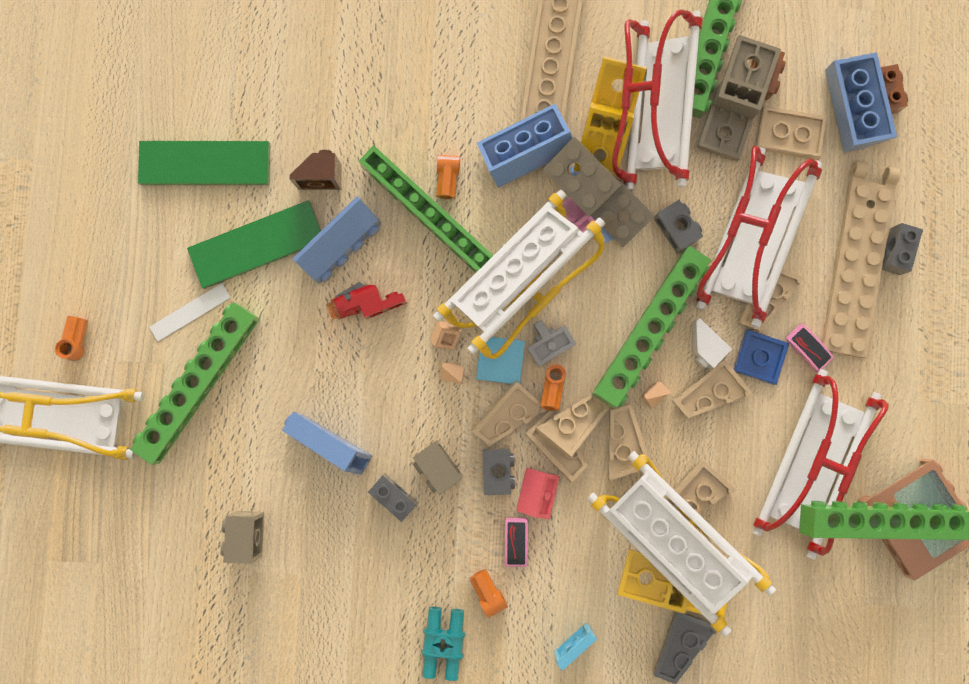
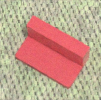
M526 468L516 510L532 517L550 519L560 476Z

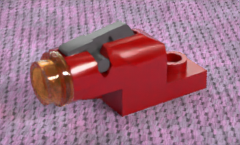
M358 282L336 295L326 305L333 320L360 314V311H362L364 318L370 319L405 305L407 301L404 294H398V292L390 293L385 296V300H382L376 285L365 286Z

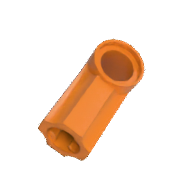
M438 154L436 197L455 199L456 181L460 170V156Z
M67 316L62 338L55 345V353L58 357L70 361H77L82 358L84 354L82 344L89 320ZM72 346L71 353L67 354V349Z
M559 364L551 365L546 371L540 408L545 410L559 411L566 371ZM556 372L560 374L561 379L554 381L549 375Z
M487 569L480 570L469 577L474 590L480 598V605L487 618L508 608L499 589L497 590Z

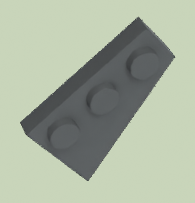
M675 611L653 675L676 684L693 663L692 660L699 651L705 648L710 637L716 634V631L710 626L711 623L689 614Z

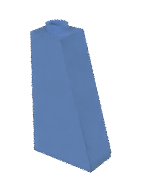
M293 411L285 420L283 432L345 472L362 475L373 457L371 454L303 414Z

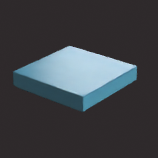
M491 337L486 344L492 353H496L507 339ZM514 340L508 349L496 359L484 357L479 352L476 380L512 384L516 380L520 384L525 341Z
M588 623L581 626L554 651L556 663L562 671L597 640L593 629Z

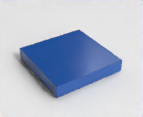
M747 329L745 330L733 370L736 373L777 385L789 343Z

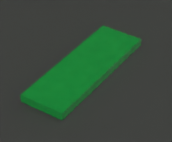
M139 141L138 184L270 185V142Z
M307 200L190 246L187 250L201 287L206 289L301 251L321 232V228L312 205Z

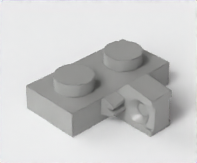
M540 320L533 325L539 334L535 337L537 342L527 349L539 367L576 345V342L566 325L554 331L552 327L547 329L543 321Z

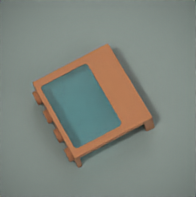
M932 459L920 460L922 466L874 496H862L857 500L858 502L867 503L868 506H873V502L886 503L892 507L893 503L908 504V507H912L913 503L926 504L928 507H932V504L947 505V508H951V504L966 506L956 496L953 484L946 480L942 474L943 469L940 464ZM882 539L904 576L912 580L919 579L969 547V540Z

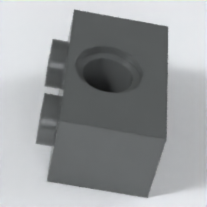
M680 199L658 212L654 217L676 254L703 237L701 226L698 222L693 221L690 216V209L685 203L682 204ZM675 221H681L685 226L684 230H678L675 226Z
M904 223L890 228L882 270L897 275L911 272L923 229Z
M509 448L483 449L484 495H511V489H515V476H510V467L515 465L514 453H510ZM497 465L503 466L505 468L504 476L495 477L492 473L493 468Z
M386 473L368 491L372 497L401 522L418 504V501Z

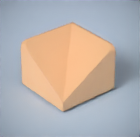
M437 320L431 335V341L434 347L455 350L462 331L449 322H439Z
M444 362L442 363L441 379L462 384L465 367Z
M658 381L654 382L641 395V398L653 408L671 392Z

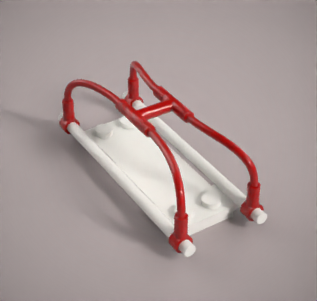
M683 9L675 11L665 24L660 41L647 43V39L650 37L648 21L643 20L640 23L632 19L625 21L624 32L627 63L624 70L622 91V116L613 150L612 167L617 177L624 180L623 183L631 191L634 190V185L637 183L635 170L668 169L675 176L677 187H686V181L689 180L690 171L687 169L699 30L702 29L703 21L700 11H693L692 13ZM682 15L683 19L689 23L690 36L666 40L674 20ZM630 27L637 33V38H639L636 65L646 67L647 75L645 82L632 83L633 68ZM645 91L641 142L638 143L642 92ZM640 92L630 129L626 172L618 168V154L628 110L630 109L631 93Z
M755 145L751 151L749 172L714 262L699 283L696 292V301L698 302L696 308L704 310L706 305H709L712 297L710 294L713 291L716 294L752 304L753 315L751 318L753 321L751 325L760 328L761 323L765 322L767 307L816 180L820 178L822 173V162L808 159L795 170L790 178L758 171L766 158L764 155L766 149ZM809 166L806 182L796 180L801 172ZM733 237H735L730 252L728 254L727 260L725 262L724 267H722L721 265L725 258L726 252L733 240Z
M820 369L818 374H815L812 381L813 387L759 518L756 517L753 524L755 526L754 534L762 536L763 531L774 530L784 523L799 529L801 504L811 505V501L826 502L837 473L840 475L827 505H832V501H843L844 495L847 494L860 463L861 453L872 433L888 411L889 404L881 399V394L873 392L865 404L867 407L866 411L862 412L839 402L837 384L834 379L827 376L828 371ZM830 384L832 398L820 393L822 387L825 388L826 385ZM879 408H882L871 424L875 412L878 411ZM852 437H855L844 465H842L841 462ZM769 516L778 520L772 524L767 522ZM814 538L807 547V550H809L807 557L815 560L818 554L822 556L828 554L832 549L834 538H828L826 547L821 546L824 538Z

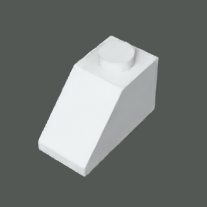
M700 318L692 323L693 355L697 357L695 361L704 369L706 367L708 369L715 368L732 348Z

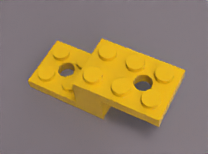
M603 57L581 143L593 156L596 150L603 149L607 154L606 157L602 160H597L616 175L612 167V156L622 116L621 102L623 89L615 90L612 87V83L616 79L624 81V70L627 62ZM632 64V83L643 82L646 67ZM640 92L631 93L630 109L628 110L618 154V168L620 167L633 123L634 110ZM575 163L573 171L580 172L578 163Z
M628 549L617 595L684 614L686 610L701 614L639 551ZM643 572L651 574V581L647 584L640 583L639 576ZM728 602L723 606L724 614L726 612Z

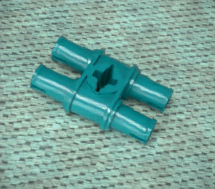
M429 607L427 627L423 630L424 645L421 654L424 657L422 677L434 679L436 677L437 658L442 657L446 659L445 680L457 681L460 660L464 657L462 653L463 639L466 636L465 631H463L464 610L451 609L449 629L442 630L440 628L442 608ZM441 639H445V648L441 647Z

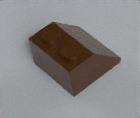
M319 150V153L310 154L290 174L289 179L298 190H341L342 164L331 150Z

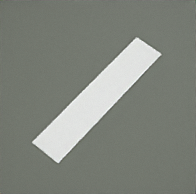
M223 283L149 328L157 341H160L231 297Z

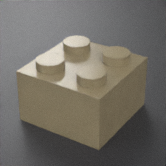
M438 440L413 457L415 460L413 466L420 475L424 473L428 478L426 484L433 493L437 491L441 495L463 477Z
M237 511L226 515V519L222 522V532L225 533V540L221 545V556H224L223 563L251 564L262 557L264 512Z

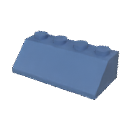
M877 52L833 61L825 69L844 153L865 149L896 138L897 134Z
M553 104L477 142V145L492 178L499 188L548 164L573 137L556 104Z
M357 196L293 260L318 284L321 282L325 283L332 277V271L337 266L339 268L348 261V256L353 251L357 252L364 245L363 241L368 236L372 237L379 231L381 223Z

